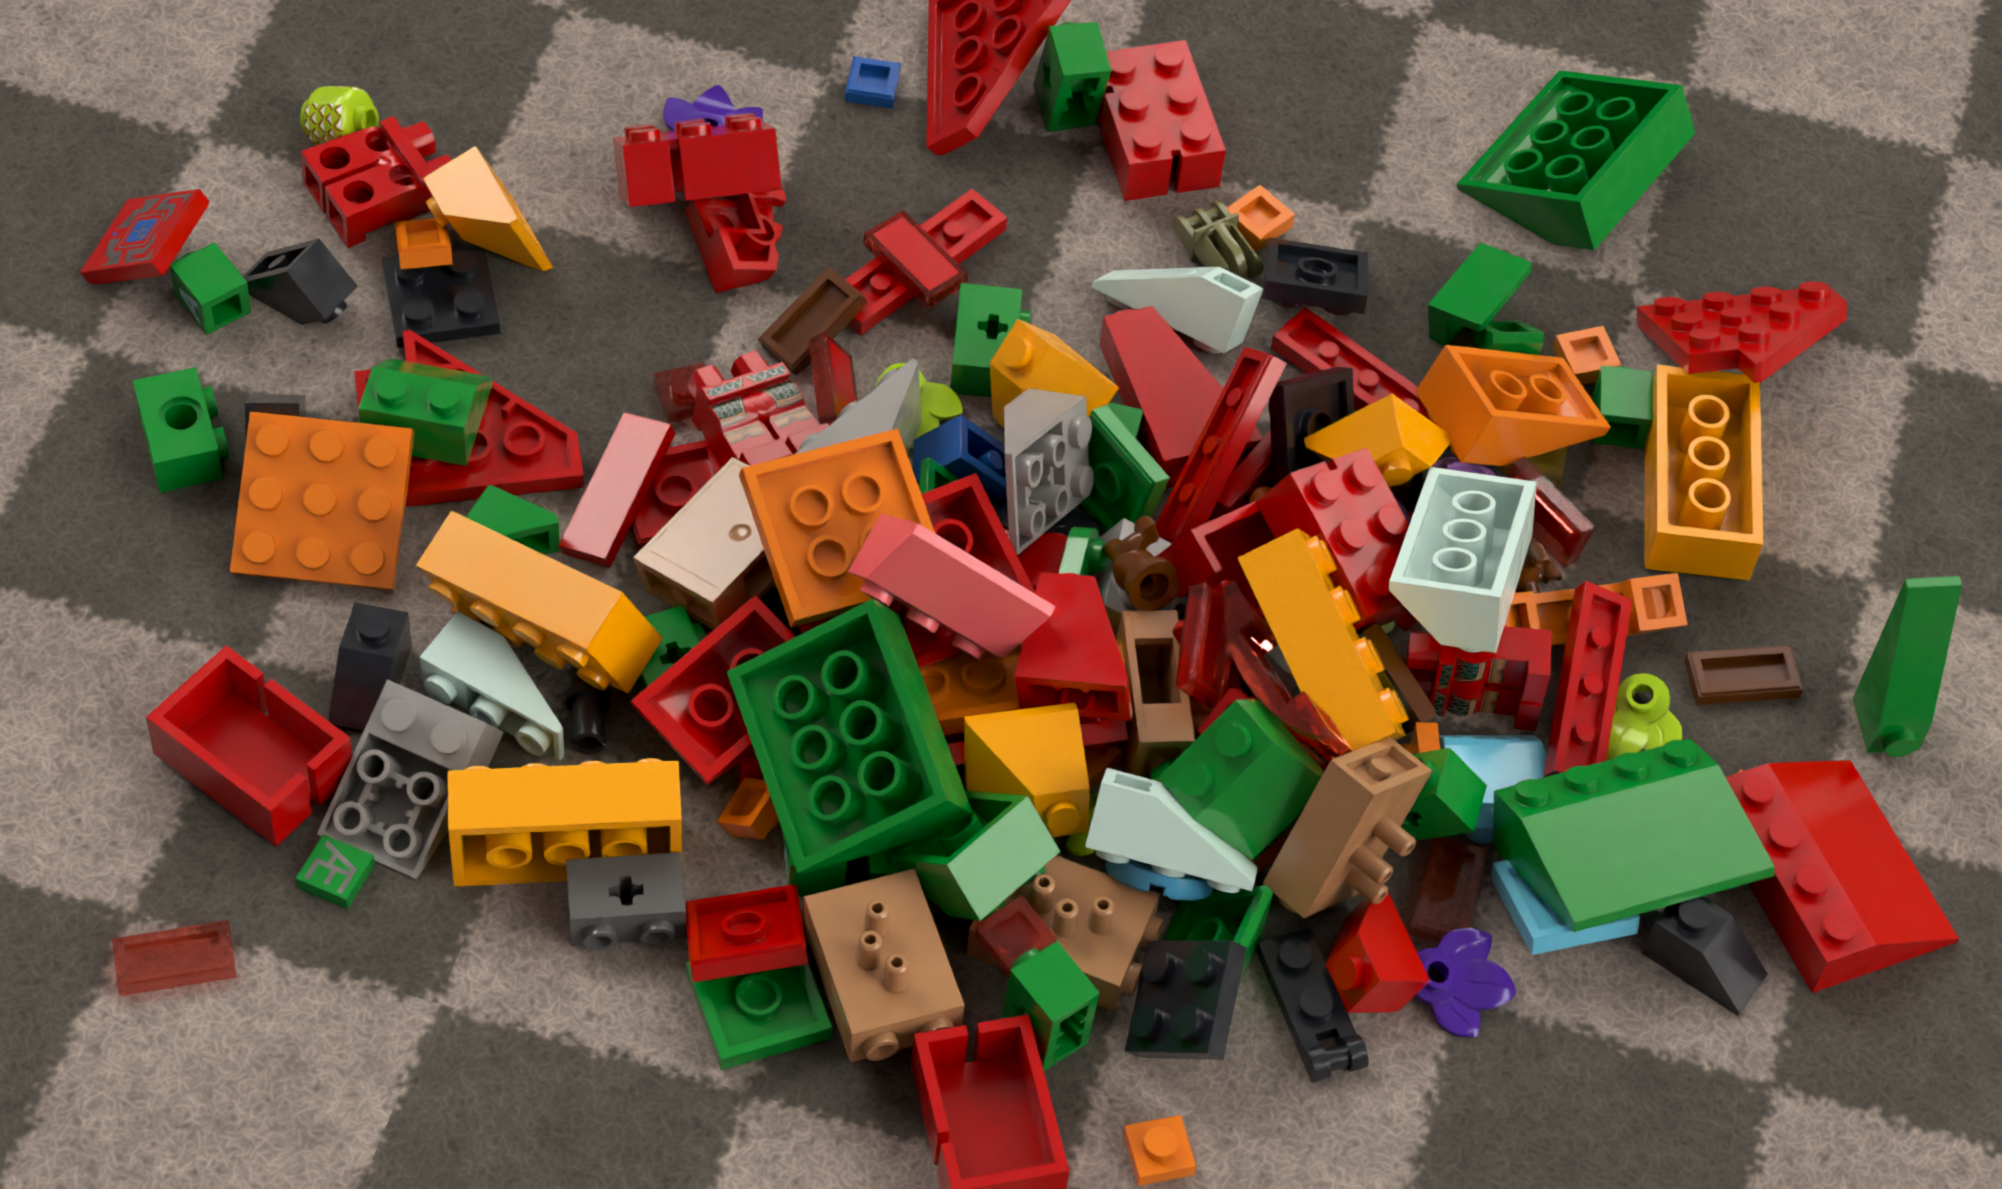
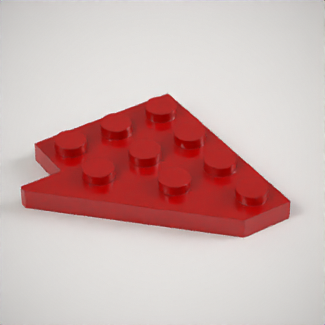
M929 0L926 147L935 155H945L979 137L1047 37L1049 26L1056 24L1071 0Z
M1812 281L1801 283L1799 289L1781 291L1775 287H1757L1751 290V294L1737 296L1726 292H1709L1704 294L1702 299L1684 301L1677 297H1662L1656 299L1653 305L1637 306L1636 321L1638 327L1688 374L1739 369L1753 383H1759L1847 320V300L1830 288L1828 284Z
M403 331L406 361L483 375L413 331ZM371 370L354 371L358 408ZM493 381L467 466L412 456L405 507L479 499L489 484L512 495L584 488V475L577 432Z

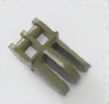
M1218 200L1211 203L1210 209L1206 211L1202 208L1193 210L1192 216L1185 219L1184 216L1180 215L1173 219L1175 233L1190 253L1189 260L1191 262L1199 260L1203 267H1221L1244 279L1256 277L1264 271L1262 260L1237 228L1239 214L1231 215L1221 201Z

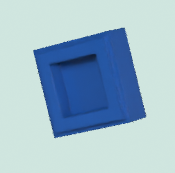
M853 56L845 90V101L893 109L901 74V63Z

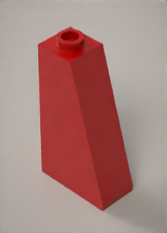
M1153 306L1135 310L1125 309L1115 314L1104 316L1099 345L1115 384L1119 387L1118 392L1123 404L1143 410L1139 442L1170 477L1165 489L1174 487L1223 388ZM1256 426L1234 470L1263 439Z

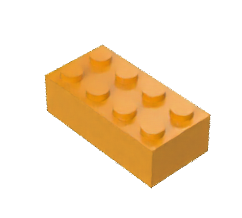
M1657 364L1652 378V423L1644 445V569L1749 581L1763 547L1760 382L1753 383L1745 374L1719 371L1688 374L1681 367Z
M454 511L449 513L416 564L418 569L431 581L428 590L441 600L453 605L450 610L453 615L459 611L479 623L483 622L493 627V630L503 635L508 644L514 648L520 649L523 643L536 648L534 654L557 669L562 670L565 664L577 668L576 674L581 679L602 691H605L609 684L628 694L663 639L623 592Z
M1297 528L1238 557L1239 563L1332 759L1388 737L1396 741L1406 736L1401 723L1409 720L1396 691H1391L1390 688L1383 689L1377 673L1385 670L1384 665L1372 641H1367L1365 637L1359 638L1353 626V623L1361 620L1348 591H1343L1341 586L1335 588L1329 573L1337 570V567L1323 540L1320 541L1317 536L1311 538V536Z
M647 758L636 763L605 764L600 761H587L579 765L547 766L540 763H532L521 768L490 769L485 766H471L464 770L448 771V830L454 886L567 881L566 860L681 852L682 861L679 761H662Z

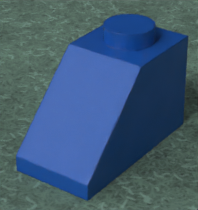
M959 415L913 440V472L918 486L921 460L930 457L960 479L977 473L988 498L998 505L1001 499H1007L1005 444L964 416Z

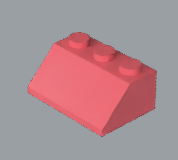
M880 514L848 571L864 581L860 588L862 593L888 607L893 599L910 609L905 617L906 619L935 634L938 627L955 635L951 645L979 661L984 653L1004 659L1042 625L1056 608L1053 604L919 523L885 514Z

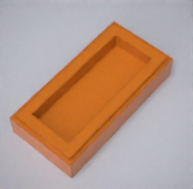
M435 218L397 221L395 223L400 269L453 265L447 225L442 228Z

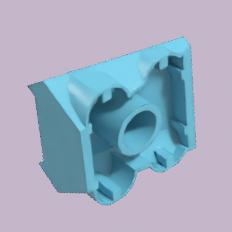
M1439 735L1440 749L1451 748L1487 785L1474 832L1464 834L1472 841L1480 844L1493 842L1494 791L1516 785L1518 782L1526 779L1543 778L1547 754L1542 741L1535 735Z

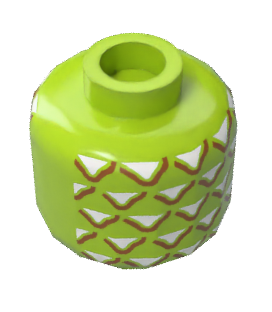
M323 86L311 93L304 102L300 113V124L311 143L317 146L365 128L378 127L379 115L369 95L359 87Z

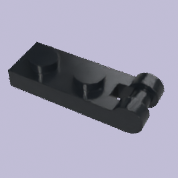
M1311 928L1258 942L1256 948L1257 955L1311 1082L1314 1083L1331 1077V1071L1347 1067L1349 1072L1367 1068L1369 1058L1362 1037L1356 1034L1350 1017L1327 970L1326 962ZM1334 1037L1338 1046L1324 1049L1322 1045H1319L1318 1041Z

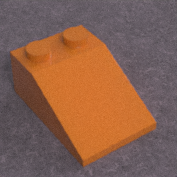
M1445 345L1415 391L1427 409L1429 418L1437 426L1449 433L1451 452L1461 463L1503 466L1604 436L1611 428L1566 361L1561 357Z

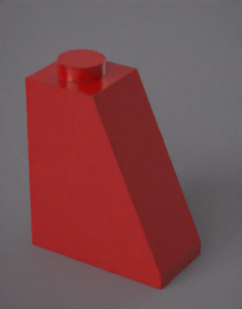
M1040 572L1035 594L1053 604L1056 608L1052 615L1022 643L1014 676L1020 709L1076 703L1080 717L1131 721L1133 710L1128 675L1095 576H1084L1075 573Z

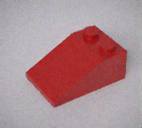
M755 595L631 700V705L708 785L755 752L727 671L796 636Z

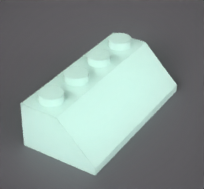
M1430 467L1389 581V591L1441 645L1459 647L1467 652H1497L1532 538L1537 482Z

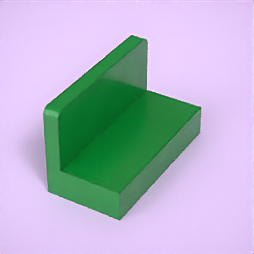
M1480 242L1429 302V338L1445 346L1449 345L1464 327L1478 332L1483 331L1532 272L1531 262Z

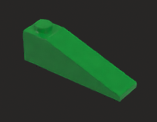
M1960 576L1905 579L1852 698L1867 753L1885 752L1891 757H1901L1920 749L1933 722L1962 588Z

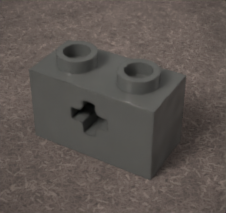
M681 852L566 860L571 946L584 945L590 950H606L621 942L641 941L648 946H663L671 943L674 939L686 938V908ZM627 902L631 903V905H621V903Z

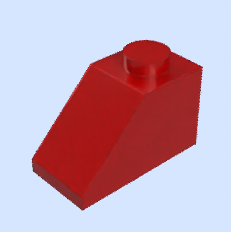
M1389 892L1379 904H1372L1365 898L1345 918L1326 962V967L1347 1013H1391L1401 1010L1430 982V979Z

